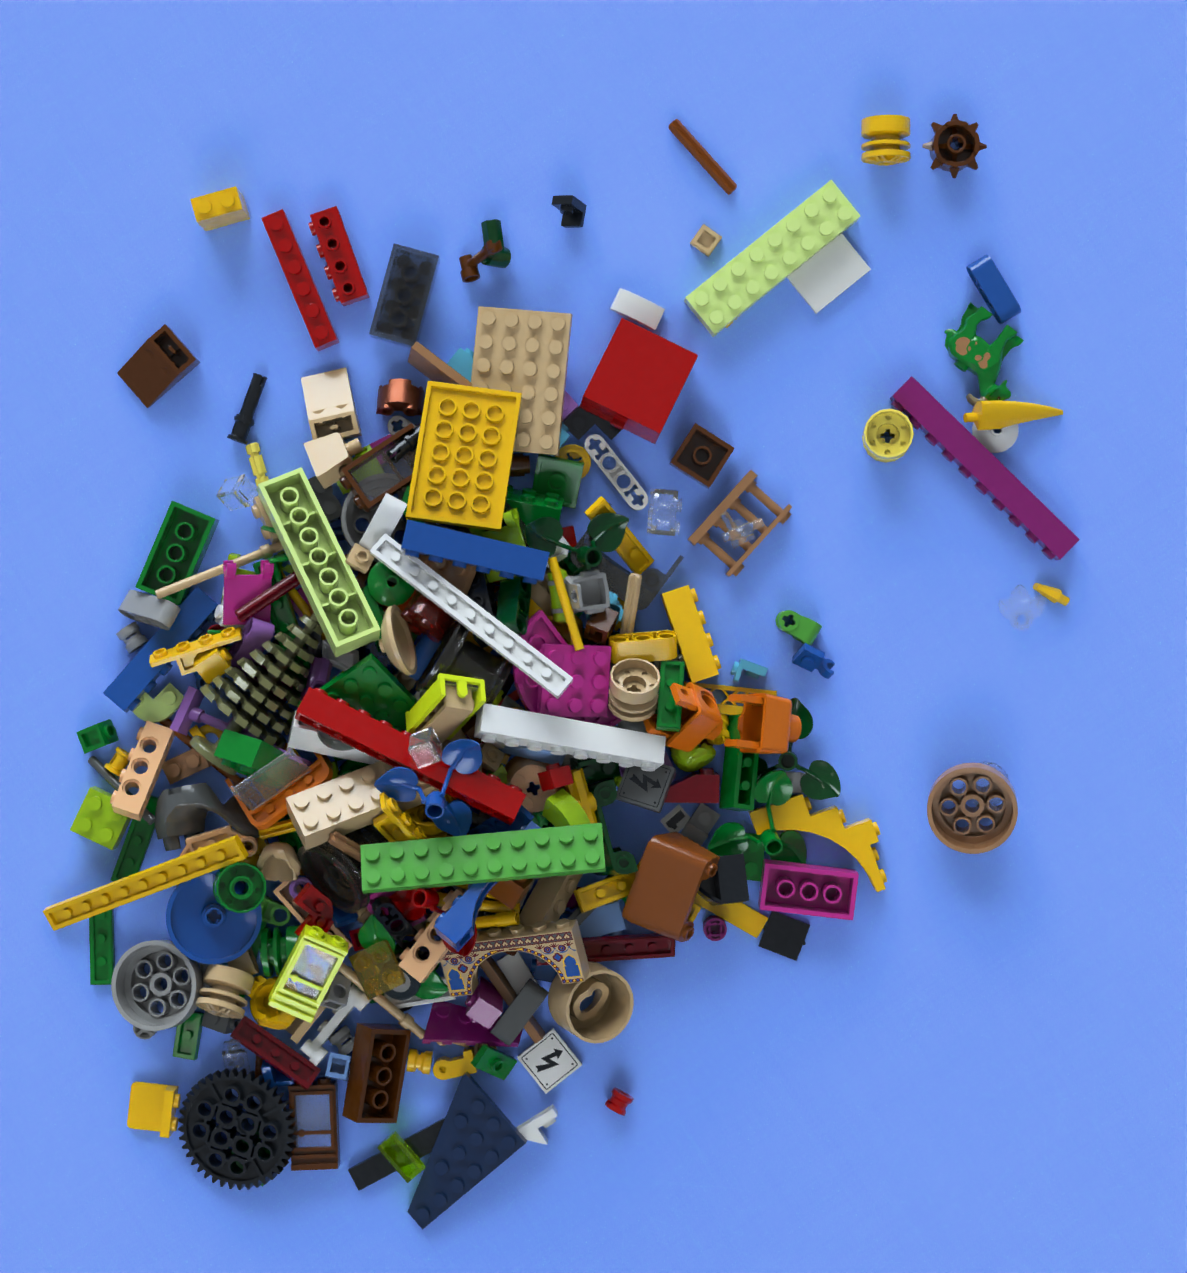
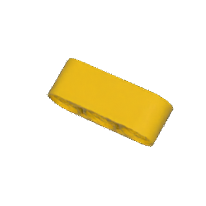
M671 630L612 635L609 637V646H611L610 662L616 664L627 658H639L649 662L673 660L677 657V633Z

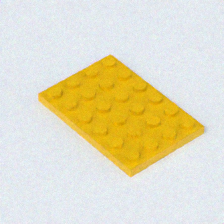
M436 381L427 382L406 519L501 532L522 393Z

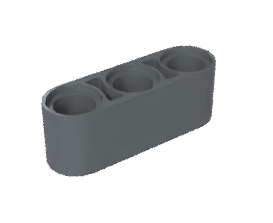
M530 978L490 1033L510 1046L549 992Z

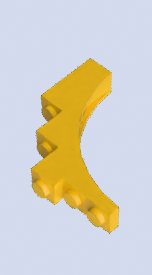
M802 793L792 795L782 805L776 806L771 804L776 831L798 830L811 832L834 841L856 858L867 873L876 892L886 889L884 885L887 882L883 869L879 870L876 862L880 860L875 847L871 848V844L879 842L877 836L881 835L877 822L872 823L870 818H866L844 826L843 823L846 822L843 810H838L835 805L809 814L812 806L809 798L803 797ZM766 805L756 808L754 811H748L757 835L770 829Z

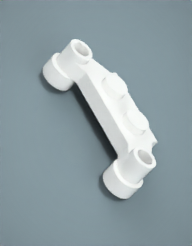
M354 984L350 987L347 1005L338 1011L332 1010V1013L335 1015L330 1021L325 1019L317 1030L320 1033L313 1041L308 1039L300 1048L315 1066H318L328 1054V1051L322 1046L351 1011L356 1008L361 1012L372 1000Z

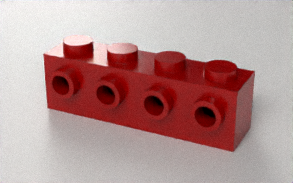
M337 206L311 214L312 222H309L308 225L312 235H317L320 244H317L316 247L320 258L325 257L328 266H325L324 270L328 280L333 279L336 288H333L332 292L336 302L340 301L344 307L370 298Z

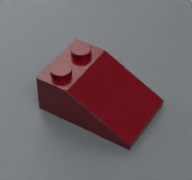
M701 768L699 772H692L671 783L664 803H719L720 775L714 772L713 768Z

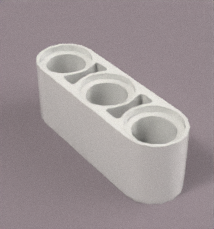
M386 493L359 545L370 551L385 533L391 536L407 503Z

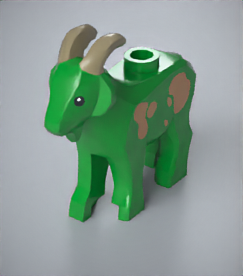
M970 302L961 318L959 329L957 331L954 329L944 331L946 334L944 346L949 357L956 361L954 365L963 372L969 370L977 376L980 399L975 398L970 393L966 396L967 401L972 406L978 401L1007 400L1011 397V392L1006 387L1007 380H1004L1001 385H997L995 382L1005 356L1012 348L1019 346L1024 340L1016 336L1017 331L1006 325L992 344H988L984 339L976 335L977 325L981 321L988 320L993 314L982 306L977 308Z

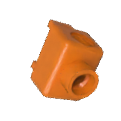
M674 682L670 686L676 705L682 707L680 732L656 730L657 714H653L649 719L643 720L647 733L666 736L665 746L685 752L692 751L704 739L709 741L716 739L723 727V720L713 693L691 682L685 686Z
M766 693L729 694L728 702L742 703L744 705L743 711L738 717L737 729L740 733V739H725V747L739 748L742 753L784 754L788 751L789 743H794L799 739L802 723L799 716L791 714L792 701L790 699Z

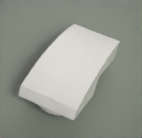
M619 288L610 310L624 318L634 320L650 330H656L665 311L664 308L622 288Z

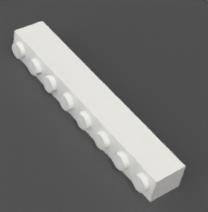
M484 703L477 711L474 737L481 738V741L486 743L504 742V745L508 747H518L520 745L528 747V750L541 751L543 749L551 751L550 753L553 755L570 754L576 759L593 758L598 763L615 762L619 763L621 767H641L643 771H655L664 764L666 736Z

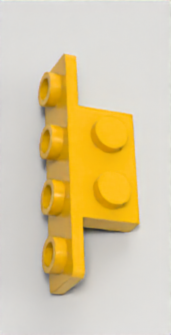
M228 627L223 629L221 633L215 635L206 634L192 642L183 641L170 649L160 648L150 655V666L155 667L176 660L182 676L196 672L193 667L194 657L204 651L217 647L223 648V645L242 640L241 627Z
M384 792L379 794L381 809L384 813L373 819V825L389 842L428 839L422 827L416 826L413 823L410 815L399 808L393 797L389 798Z

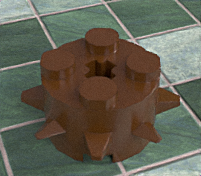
M953 114L951 121L946 122L944 125L935 122L931 124L935 135L930 142L922 144V148L930 151V157L933 161L930 167L932 170L940 168L943 171L951 172L952 178H956L958 172L966 167L973 170L979 168L975 157L980 150L986 149L987 145L979 140V135L976 132L979 125L977 122L968 125L969 123L960 121L957 114ZM952 142L955 143L956 147H959L957 150H953L950 147Z

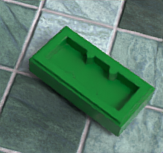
M486 1044L482 1045L471 1061L475 1068L502 1080L507 1078L517 1063V1060L512 1056Z

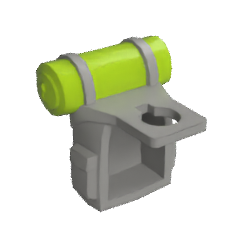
M560 569L574 614L583 611L585 614L600 613L605 608L610 607L606 573L599 572V570H588L580 572L579 576H568L566 570ZM550 571L547 573V583L551 598V613L553 614L554 622L563 624L566 623V619Z

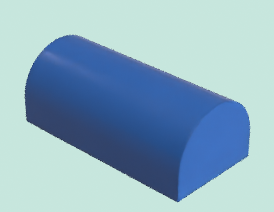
M426 630L415 647L417 656L416 673L409 676L416 681L420 679L441 644V639Z

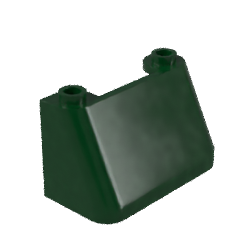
M614 778L588 784V790L594 795L597 802V809L595 811L597 822L602 823L606 872L593 874L604 876L637 872L638 868L634 854L625 850L622 851L620 846L612 848L602 807L610 805L616 800L617 789Z

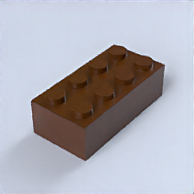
M357 1023L342 1116L356 1123H397L411 1030H405L397 1024Z

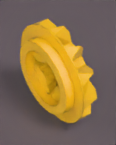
M569 444L560 448L559 456L555 457L567 459V454H569L573 459L581 458L579 462H584L582 478H584L591 467V459L588 452L576 444Z

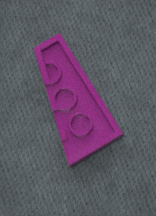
M443 1001L433 1003L422 1044L442 1042V1044L447 1045L466 1043V1045L475 1046L477 1043L487 1044L488 1046L518 1047L522 1030L511 1045L508 1046L490 1033L501 1016L498 1017L490 1029H487L479 1023H473L467 1017L466 1007Z

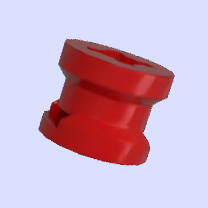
M614 1087L611 1091L612 1096L605 1102V1105L612 1111L625 1116V1109L628 1104L633 1102L634 1098L621 1089Z

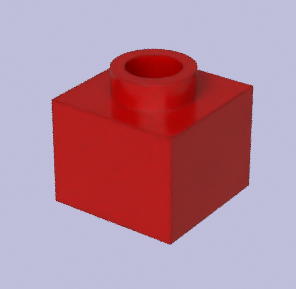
M559 763L545 766L546 771L537 773L542 792L574 783L569 765L560 767Z

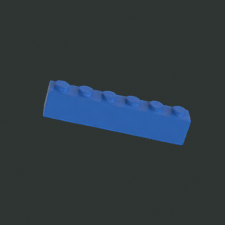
M407 520L401 550H405L404 555L419 558V554L429 556V561L443 563V559L453 561L452 566L466 569L467 565L475 566L477 572L490 574V570L500 572L499 577L513 579L514 576L523 577V582L537 585V581L542 582L544 580L550 552L412 520Z
M196 587L179 606L181 611L170 630L160 628L106 688L103 694L124 712L127 713L129 710L133 712L142 702L140 697L145 692L149 694L157 685L156 679L161 674L165 676L173 667L171 662L151 667L149 663L150 655L160 648L170 649L180 642H190L192 639L194 641L197 640L204 632L202 627L207 622L212 623L215 620L214 613L218 604Z

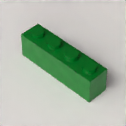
M741 714L728 716L729 726L727 730L730 732V739H740L737 726L738 717ZM725 747L720 809L739 812L754 811L759 754L742 753L739 748Z

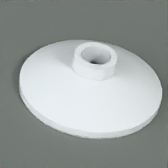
M973 422L972 435L991 453H1000L1008 450L1017 440L1019 433L1018 424L1001 428L1000 433H995L993 429L977 430L975 423Z

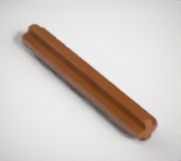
M678 119L671 122L668 127L669 130L728 195L734 192L737 184Z

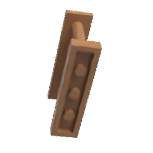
M752 470L741 479L687 539L693 546L697 542L700 545H705L730 568L725 574L727 577H730L732 574L736 577L745 567L742 564L744 560L779 522L783 525L792 515L789 512L792 508L790 504L782 509L756 485L757 482L754 479L758 475ZM744 490L747 493L753 494L777 516L768 527L741 503L742 500L738 497ZM728 508L737 511L761 533L753 544L725 520L726 517L723 514ZM713 525L716 528H721L745 550L744 554L737 561L709 537L710 534L707 531Z

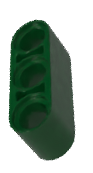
M514 576L513 579L501 580L496 615L497 620L518 636L527 633L531 599V584L523 582V577Z

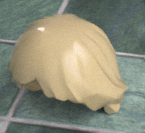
M273 842L265 846L257 861L258 869L262 872L265 880L295 881L298 879L302 868L295 849L290 844L283 842Z

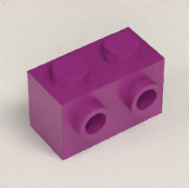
M480 976L478 978L479 984L473 995H467L465 1001L466 1015L473 1023H479L490 1029L503 1012V998L491 982Z

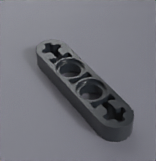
M389 897L377 898L372 904V910L377 920L403 950L407 947L411 949L416 940L413 939L405 943L403 939L411 934L415 937L418 931ZM381 908H387L390 914L386 915ZM402 920L399 927H390L393 921ZM422 946L420 950L424 954L418 955L422 960H426L430 952L427 947Z

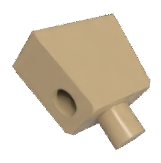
M333 433L303 443L315 475L324 489L339 481L341 469L353 462V455L364 451L358 438L346 443L340 433Z

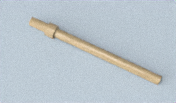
M280 541L271 545L267 543L260 546L258 550L233 559V561L236 563V568H239L261 558L265 560L273 557L274 553L284 549ZM223 564L155 590L157 599L224 574Z
M315 949L316 953L331 965L333 964L336 957ZM342 962L338 970L395 1017L399 1021L398 1024L405 1030L409 1029L417 1037L423 1039L425 1030L414 1022L415 1019L410 1014L403 1013Z

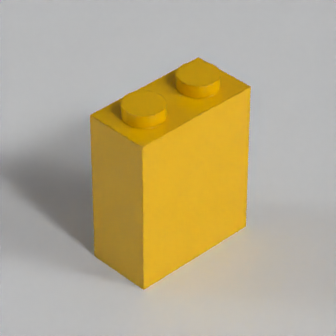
M236 186L190 199L196 222L205 231L250 219L245 198Z

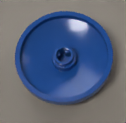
M220 869L178 884L170 896L166 909V926L173 944L186 957L203 964H222L240 957L256 940L262 922L261 905L247 913H235L224 909L216 901L213 894V881ZM238 881L234 886L235 892L240 894L244 891V883Z

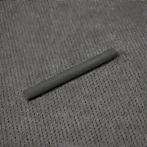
M95 756L90 757L88 763L118 791L121 784L119 780ZM127 790L126 793L128 795H133L129 790ZM146 808L142 818L151 825L155 822L156 817Z

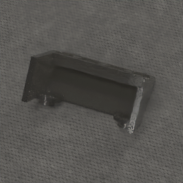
M587 531L575 548L579 549L585 545L591 546L590 542L593 538L589 536ZM601 551V563L596 567H591L590 570H599V572L606 573L609 591L617 594L618 598L625 602L628 577L631 573ZM571 552L572 563L577 568L584 566V564L578 561L577 553ZM678 556L666 574L654 568L648 569L642 574L637 610H643L650 605L683 560V556Z

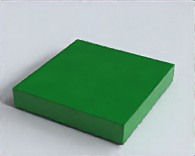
M538 454L532 489L536 490V493L545 495L547 492L557 493L561 498H564L563 507L576 509L584 462Z

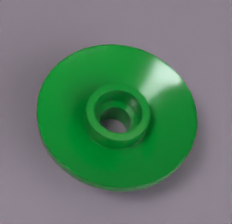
M381 562L375 564L369 572L367 579L368 590L371 596L382 605H401L414 592V587ZM389 578L396 580L394 587H390L387 584Z

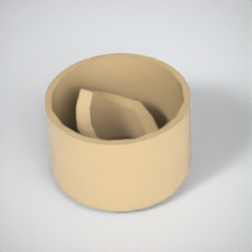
M588 962L590 972L585 982L562 984L557 974L549 988L548 1007L553 1019L559 1026L579 1039L594 1044L612 1040L624 1030L633 1012L634 998L630 985L621 975L598 962ZM594 991L595 995L592 1003L581 1011V1002L591 996Z

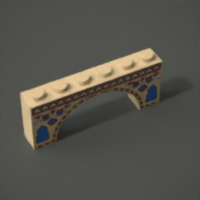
M566 918L550 923L540 921L533 925L523 926V924H519L510 928L493 927L485 931L477 930L475 946L468 956L463 957L449 950L440 961L450 997L473 995L479 984V965L488 957L500 952L521 951L540 957L555 969L562 984L585 982L590 972L577 919L569 920Z

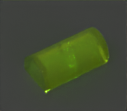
M396 1131L388 1135L377 1147L407 1183L426 1168V1165Z

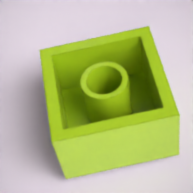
M97 786L90 787L70 831L110 850L118 848L132 818L113 812L112 804H110L112 793Z

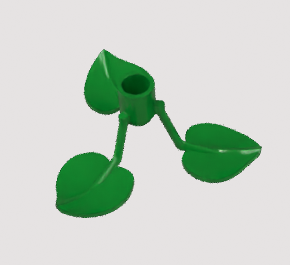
M784 770L768 772L756 783L755 799L759 803H766L770 829L762 832L760 839L755 838L751 834H745V828L740 823L728 822L721 825L715 831L708 845V850L718 856L742 854L748 849L747 839H750L757 846H763L771 860L806 864L807 849L802 835L795 830H786L779 837L774 827L771 804L779 806L786 803L791 798L793 792L792 782Z
M371 914L359 931V942L369 953L377 954L380 952L382 956L391 954L392 960V955L402 953L404 950L398 943L396 944L393 937L377 920L376 916ZM366 968L354 971L384 996V991L381 989L379 981H377L379 980L380 972L374 977ZM433 970L426 981L421 984L415 996L421 999H435L448 991V986L442 981L437 972ZM372 999L369 1003L373 1004L376 1002Z

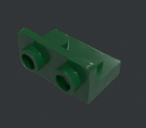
M569 758L571 770L583 769L587 784L621 776L619 763H598L593 758Z

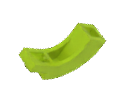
M564 789L546 799L542 815L555 827L591 824L580 804Z

